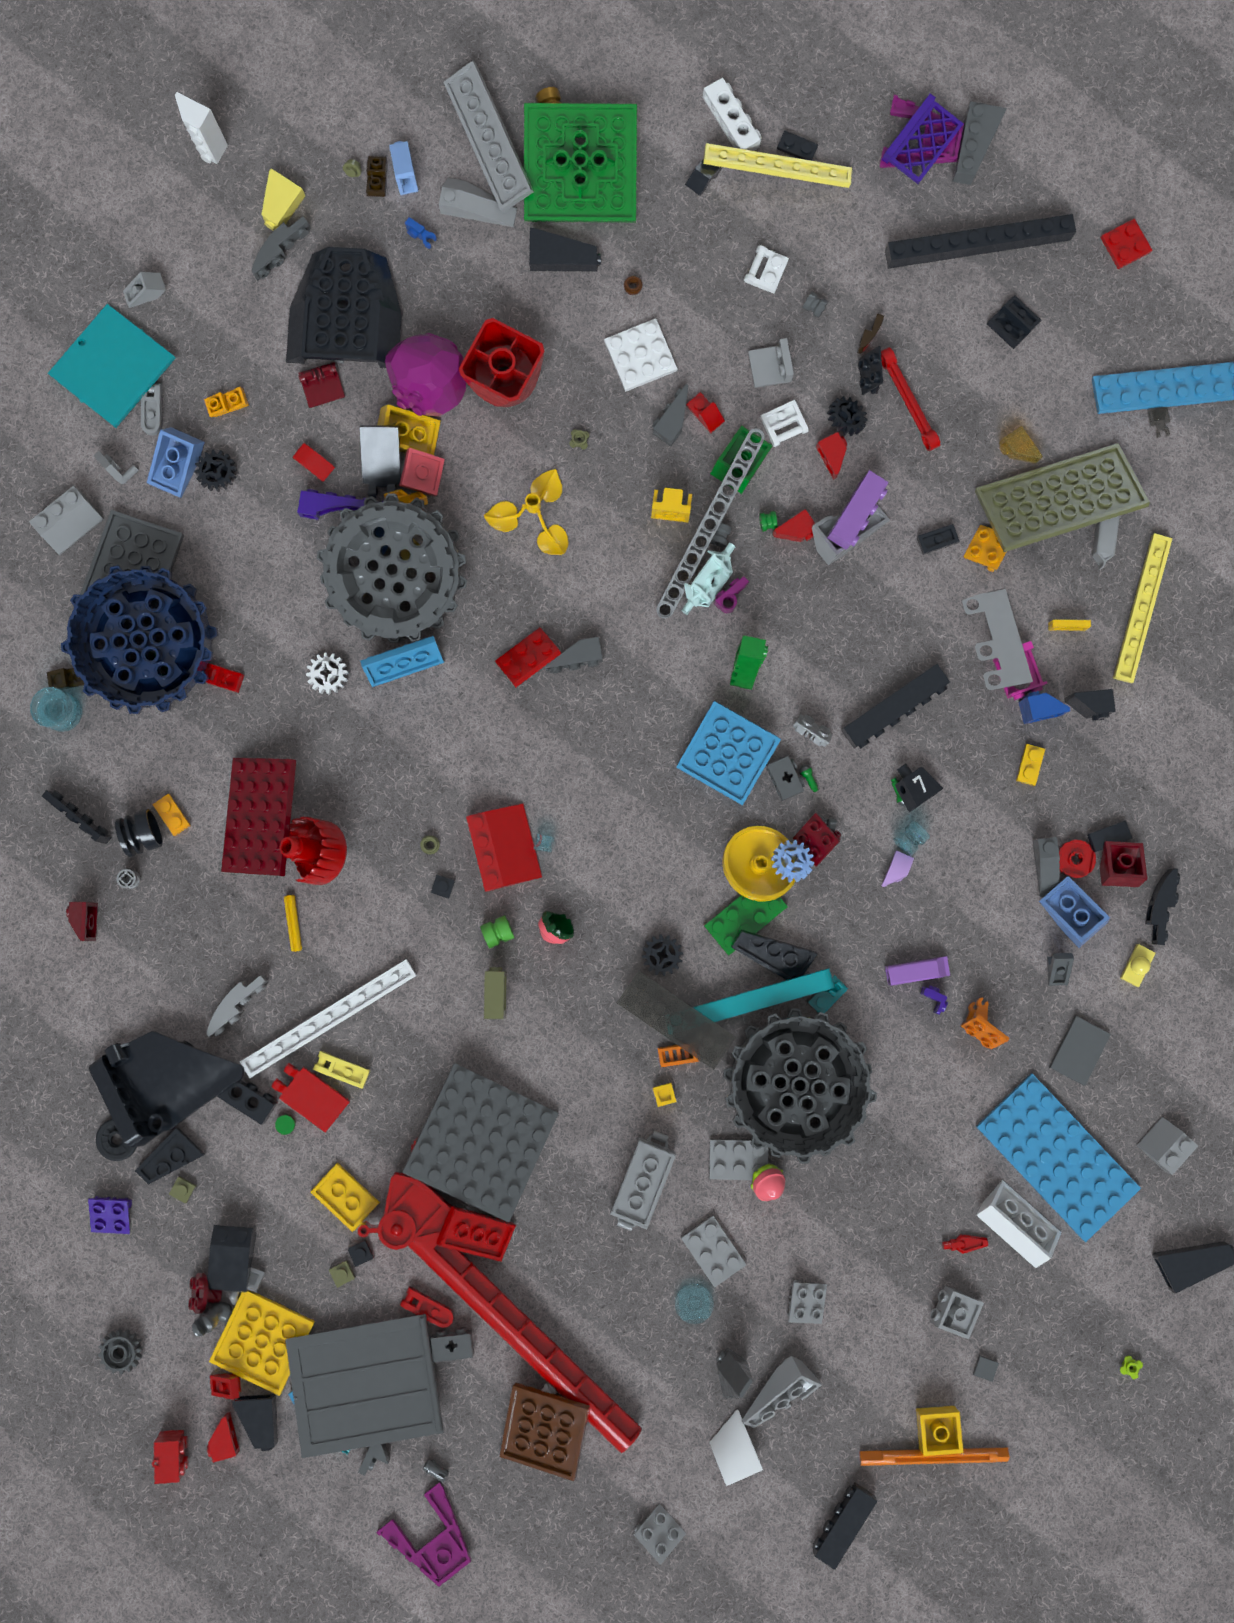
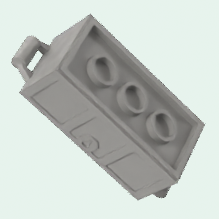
M654 1130L653 1134L647 1139L638 1138L636 1148L629 1161L613 1206L610 1209V1215L618 1219L617 1226L632 1231V1228L636 1225L644 1229L648 1228L676 1157L675 1151L668 1149L667 1140L669 1136ZM651 1138H654L666 1144L665 1146H661L659 1144L651 1142L650 1140Z

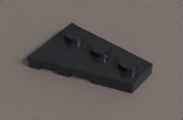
M176 1128L135 1172L149 1185L206 1154L179 1128Z

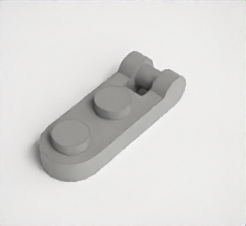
M161 383L152 386L141 398V428L150 436L157 435L162 427ZM149 393H154V397H149Z

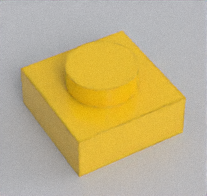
M671 1082L653 1087L658 1107L676 1102Z

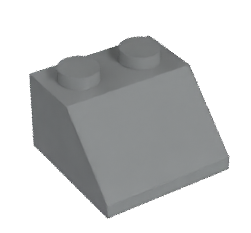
M1161 1117L1136 1145L1162 1170L1171 1175L1178 1170L1198 1147L1183 1131L1164 1117Z

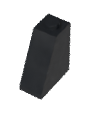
M276 1394L239 1396V1398L232 1401L233 1407L254 1449L261 1448V1451L272 1450L278 1443Z

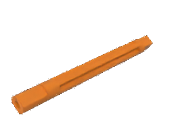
M965 1448L963 1453L923 1456L920 1450L859 1452L861 1466L1008 1462L1010 1457L1008 1448Z

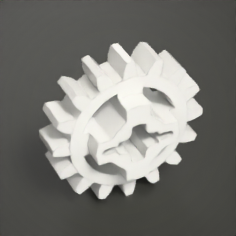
M324 653L323 658L318 654V660L311 659L313 665L307 666L310 672L306 673V676L311 678L308 680V683L314 684L312 687L314 690L319 688L320 694H323L324 690H326L328 695L331 694V690L338 693L337 687L344 688L341 683L348 681L344 677V675L349 674L348 671L344 670L347 665L345 663L340 664L342 659L340 657L336 659V655L333 653L330 657L327 653ZM331 662L335 663L339 669L332 668ZM327 669L331 672V674H328V678L323 675L327 672ZM316 679H322L324 686L320 685Z

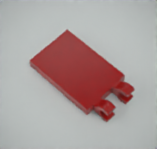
M288 1063L283 1071L294 1077L287 1086L276 1078L271 1087L282 1093L279 1096L281 1101L326 1133L350 1101L303 1066L301 1070H298L291 1063Z

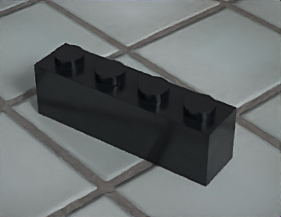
M854 1482L853 1486H848L844 1493L845 1498L843 1502L836 1505L833 1512L835 1515L831 1521H826L823 1527V1534L820 1538L817 1537L812 1545L814 1556L834 1570L878 1502L874 1494Z

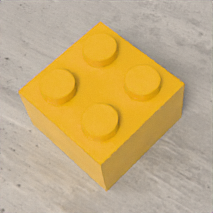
M955 1406L916 1409L919 1449L923 1456L963 1453L960 1412Z

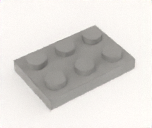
M710 1139L709 1179L752 1180L753 1173L758 1168L768 1164V1147L764 1146L757 1150L750 1144L751 1140Z
M713 1215L681 1237L714 1288L746 1266L745 1261Z

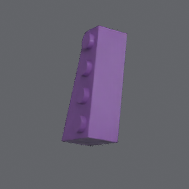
M869 470L857 485L855 492L850 497L851 501L843 509L842 515L836 521L827 538L845 550L850 545L854 547L860 538L857 535L858 532L866 528L869 523L867 518L869 514L873 515L877 510L878 505L876 503L878 499L882 500L888 490L885 488L889 482Z

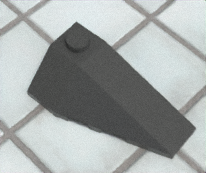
M727 1347L725 1351L721 1350L716 1358L722 1394L726 1399H732L733 1397L742 1398L753 1382L747 1360Z

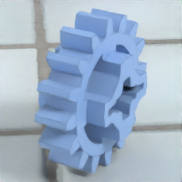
M787 840L784 844L780 843L778 848L774 850L773 853L775 855L772 856L771 860L775 861V863H773L772 868L778 869L775 874L781 873L782 880L788 877V882H791L793 878L796 882H799L801 878L805 879L807 874H810L812 871L810 867L814 865V862L810 860L813 858V855H808L810 849H804V843L797 845V840H794L791 844Z

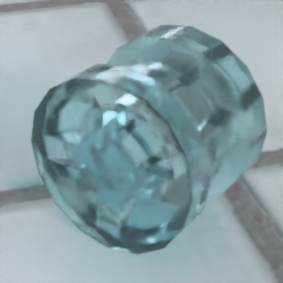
M536 834L537 842L534 845V850L552 853L553 848L551 845L555 837Z

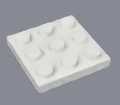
M656 318L604 339L625 392L677 371L676 364Z

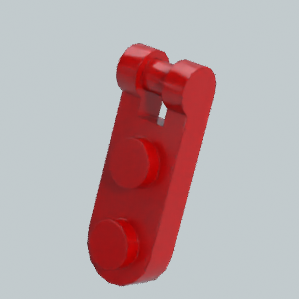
M409 1286L406 1291L407 1296L400 1303L401 1307L416 1315L426 1314L427 1321L438 1327L446 1328L451 1325L454 1319L452 1309ZM414 1298L419 1300L417 1306L412 1303Z

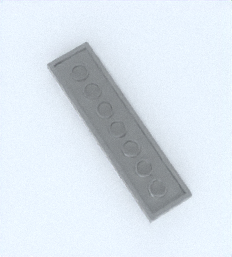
M471 61L443 83L500 210L505 212L534 191L477 64Z

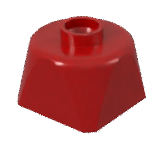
M494 318L484 321L462 361L459 372L470 388L484 401L498 407L515 406L525 401L537 384L545 352L544 347L539 341ZM502 367L509 368L506 371H498V369Z

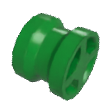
M770 511L769 514L759 513L762 532L767 531V529L775 530L778 528L775 511Z

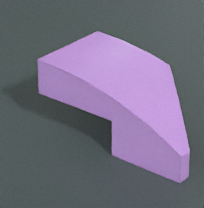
M896 851L881 886L885 887L888 884L902 881L903 878L907 877L914 858Z

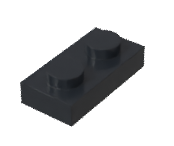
M784 130L777 150L798 159L812 161L819 144Z
M954 524L916 537L922 555L960 542Z

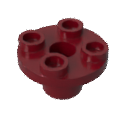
M197 1273L195 1277H191L189 1286L192 1289V1295L189 1298L188 1307L195 1314H202L207 1303H218L221 1300L222 1291L208 1290V1281L205 1273Z

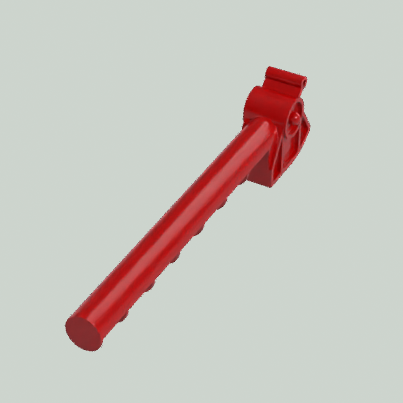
M395 1172L390 1180L385 1211L379 1224L371 1225L368 1221L362 1222L358 1228L359 1236L366 1237L369 1233H378L380 1241L390 1249L398 1250L408 1246L562 1397L589 1405L587 1421L620 1453L626 1451L638 1438L642 1427L611 1399L460 1251L436 1244L451 1205L430 1185L404 1173Z

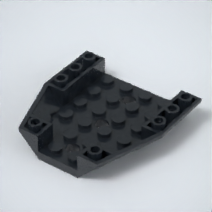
M326 247L312 254L290 305L286 363L305 364V359L374 362L378 363L380 368H386V355L400 342L402 312L386 257L367 249ZM343 264L351 265L348 271L341 270ZM342 300L348 301V305L345 308L338 307V304ZM344 337L346 341L342 345H337L336 339Z

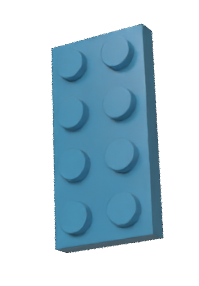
M434 636L423 638L420 641L406 644L360 661L372 687L444 663Z

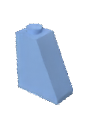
M397 141L389 145L400 195L418 192L408 141Z

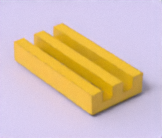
M1052 620L1048 623V630L1086 631L1091 627V620Z

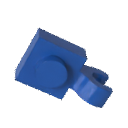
M409 217L405 222L407 233L414 239L418 237L423 240L424 246L431 249V244L427 240L433 239L436 241V235L428 232L424 226Z

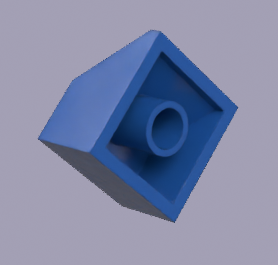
M1039 691L1029 693L1023 697L1022 701L1018 702L1024 724L1059 717L1071 711L1069 706L1048 693L1040 694Z

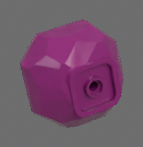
M431 333L418 334L399 342L388 352L385 359L386 369L393 389L392 393L397 398L396 404L399 408L404 410L408 408L419 416H441L459 405L466 391V382L459 372V367L464 359L452 341Z

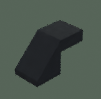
M702 160L695 167L685 185L699 196H702L711 179H715L723 167L703 164Z

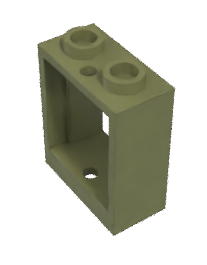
M489 967V971H485L484 1019L506 1018L507 971H502V967Z

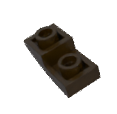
M368 156L366 194L372 197H386L387 157Z

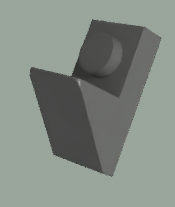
M1053 953L1052 957H1047L1049 986L1068 985L1074 961L1073 953Z
M386 1443L369 1447L358 1473L365 1476L368 1470L372 1471L377 1459L386 1464L389 1463L391 1458Z

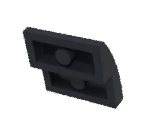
M1014 295L988 321L987 325L1010 347L1015 349L1042 320Z

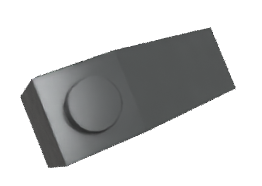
M1057 837L1033 840L1040 897H1045L1059 884L1060 856Z

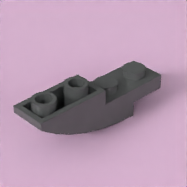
M303 216L289 228L283 222L264 242L252 267V273L257 281L260 278H266L270 270L284 263L286 256L283 251L285 249H291L296 240L308 235L310 226Z

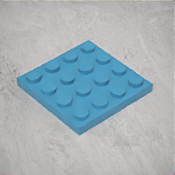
M714 700L676 768L743 805L781 738Z

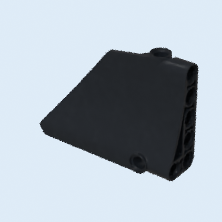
M151 1031L122 1045L121 1043H116L109 1046L104 1051L105 1055L89 1065V1071L124 1143L130 1147L144 1146L164 1131L171 1130L244 1076V1066L204 1052L156 1031Z

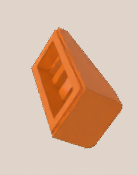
M698 1041L657 1048L661 1067L693 1063L701 1060ZM688 1047H692L693 1057H690ZM682 1048H684L685 1059H682V1054H681V1049H682ZM673 1050H676L678 1060H674ZM665 1051L669 1052V1062L666 1061Z

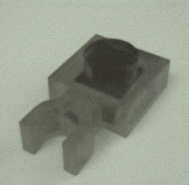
M1148 408L1147 413L1150 426L1157 427L1155 432L1156 438L1161 437L1160 430L1165 431L1166 437L1169 436L1170 431L1166 426V423L1171 422L1168 408Z

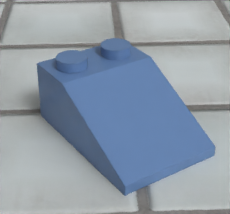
M172 427L161 429L147 483L181 498L197 467L195 463H198L200 460L199 456H201L204 441Z
M1069 876L1039 901L1065 935L1078 948L1103 928L1110 919Z

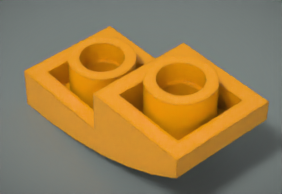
M242 387L224 394L219 392L204 399L211 418L249 406Z

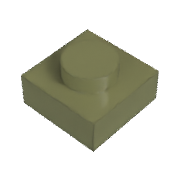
M179 1176L169 1195L186 1204L197 1185Z
M347 1260L329 1269L337 1288L356 1278Z

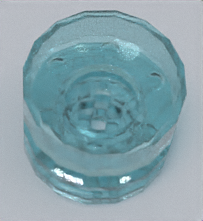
M47 687L39 690L33 696L30 703V713L33 720L39 725L58 732H65L75 728L80 722L82 706L74 695L54 687Z

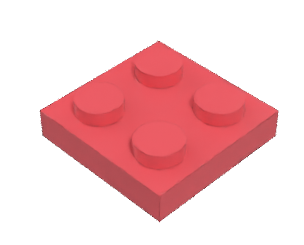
M408 448L399 486L431 496H437L445 459Z

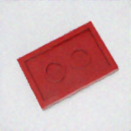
M539 627L495 660V663L516 688L562 653Z

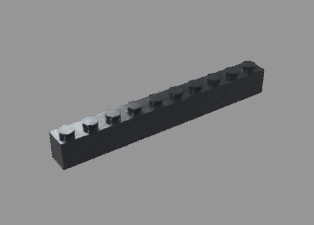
M1073 214L888 242L885 256L887 267L890 269L1071 241L1076 233Z

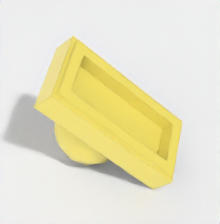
M1136 944L1120 979L1139 987L1145 974L1150 970V964L1156 953L1140 944Z

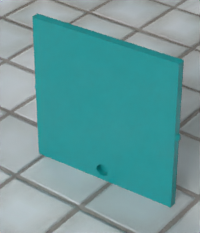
M106 304L47 374L75 395L81 403H85L112 426L117 428L176 358L145 334L143 329L136 327L110 305Z

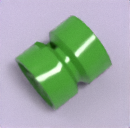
M505 915L495 919V923L488 922L480 926L489 949L500 945L501 940L507 942L515 938Z

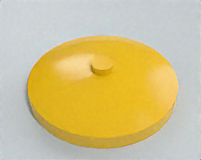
M751 826L737 832L727 843L722 858L723 871L732 888L740 895L754 901H771L787 893L795 883V879L793 878L791 882H788V877L782 880L781 873L776 875L775 873L778 869L772 868L775 861H772L771 858L775 855L773 852L778 848L779 844H784L788 839L777 830L765 826Z

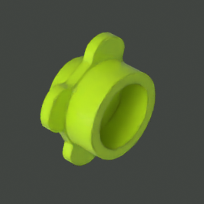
M1126 1356L1120 1367V1372L1123 1375H1129L1132 1379H1137L1139 1377L1138 1372L1143 1367V1363L1140 1360L1132 1359L1131 1356Z

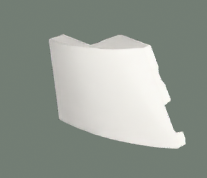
M738 1409L733 1412V1415L709 1442L726 1486L763 1470L745 1424L741 1421L742 1417Z

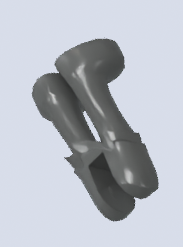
M218 1302L211 1305V1310L205 1308L204 1312L199 1314L192 1324L193 1333L200 1337L212 1332L218 1321L227 1322L233 1312L232 1307L228 1303Z

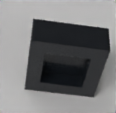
M436 875L431 893L450 899L455 880Z
M366 1240L347 1249L355 1267L374 1258Z

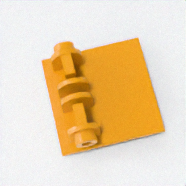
M980 525L963 557L985 565L987 570L994 572L1000 566L1006 552H1003L993 529Z

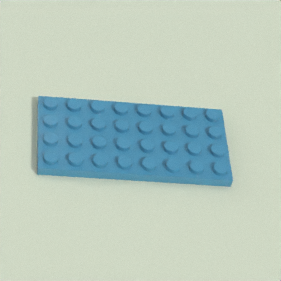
M1032 1073L976 1126L1085 1243L1141 1189Z

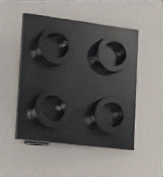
M881 346L876 347L859 358V385L862 395L869 391L871 394H877L880 389L879 385L883 384Z

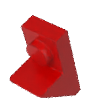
M701 392L686 404L687 408L710 433L725 422L714 402L710 403Z
M233 1373L210 1375L212 1396L232 1400L239 1398V1392H241L239 1376Z

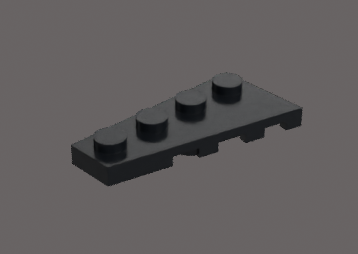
M46 790L42 794V797L58 811H65V817L76 824L80 823L79 828L91 835L95 842L107 844L110 841L111 837L107 835L109 833L107 829L101 825L98 827L92 823L94 820L85 813L83 815L78 812L79 808L71 802L67 804L62 800L64 798L62 794L56 790L53 792Z
M741 930L731 944V947L786 980L803 976L818 955L815 951L745 930Z

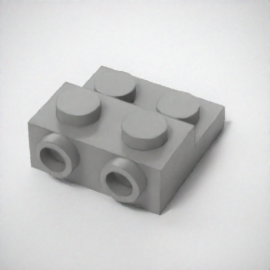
M945 1286L938 1293L936 1308H933L930 1312V1323L942 1330L969 1339L984 1303L958 1290Z

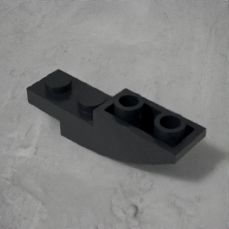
M1176 868L1168 869L1161 877L1148 905L1145 925H1153V945H1165V942L1168 940L1166 924L1169 921L1170 914L1167 909L1168 907H1175L1179 899L1176 891L1177 885L1180 882V874Z

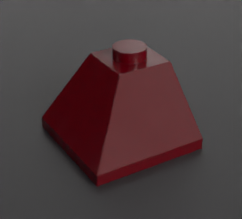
M69 902L66 916L79 940L96 941L98 903Z

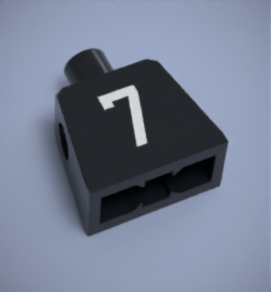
M905 763L897 769L903 779L895 787L909 813L943 789L923 767L912 772Z

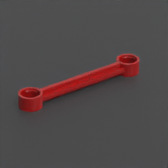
M890 347L882 350V366L884 369H887L917 425L926 449L932 451L940 447L939 436L934 429H931L897 365V359L893 350Z

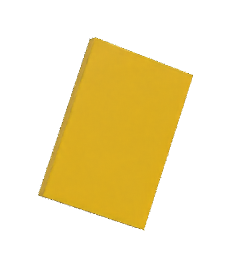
M338 1162L310 1192L352 1232L380 1203Z

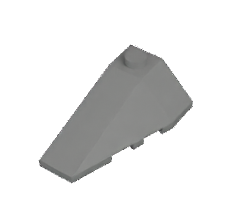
M447 178L442 186L439 200L441 214L514 227L517 208L512 206L507 211L502 212L493 195L464 180Z

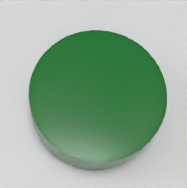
M287 1114L280 1116L275 1123L276 1130L283 1135L290 1134L296 1127L295 1119Z

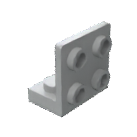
M787 338L779 339L778 346L750 350L748 352L755 388L792 382L794 373Z

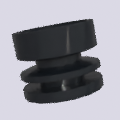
M150 809L136 812L134 820L129 815L125 816L124 819L119 818L115 820L118 841L128 857H133L136 853L142 854L144 847L149 851L162 847L163 839L158 822Z

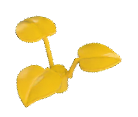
M556 469L541 474L532 482L531 493L526 496L525 504H522L519 513H517V508L514 504L503 501L494 505L484 514L485 520L491 527L498 531L509 532L517 528V517H520L525 509L529 513H537L545 531L541 532L537 537L539 549L549 555H563L567 551L568 537L565 530L559 525H552L547 529L540 511L542 499L545 502H554L562 494V484Z

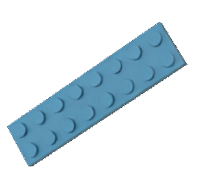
M1234 362L1093 376L1092 385L1097 413L1103 414L1234 400Z

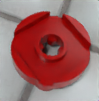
M1071 840L1063 843L1059 848L1060 872L1065 876L1082 878L1094 869L1096 854L1087 842ZM1078 854L1077 856L1081 861L1074 864L1071 857Z

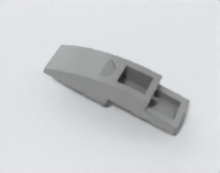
M260 975L249 985L244 981L239 982L217 1007L209 1023L207 1036L215 1035L217 1037L226 1030L224 1027L228 1023L232 1025L241 1018L240 1014L243 1012L239 1005L244 1006L251 1000L250 996L253 993L259 994L266 988L265 984L268 982V979L264 975Z

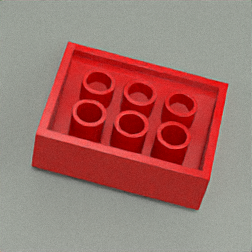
M523 804L466 816L485 892L542 878Z

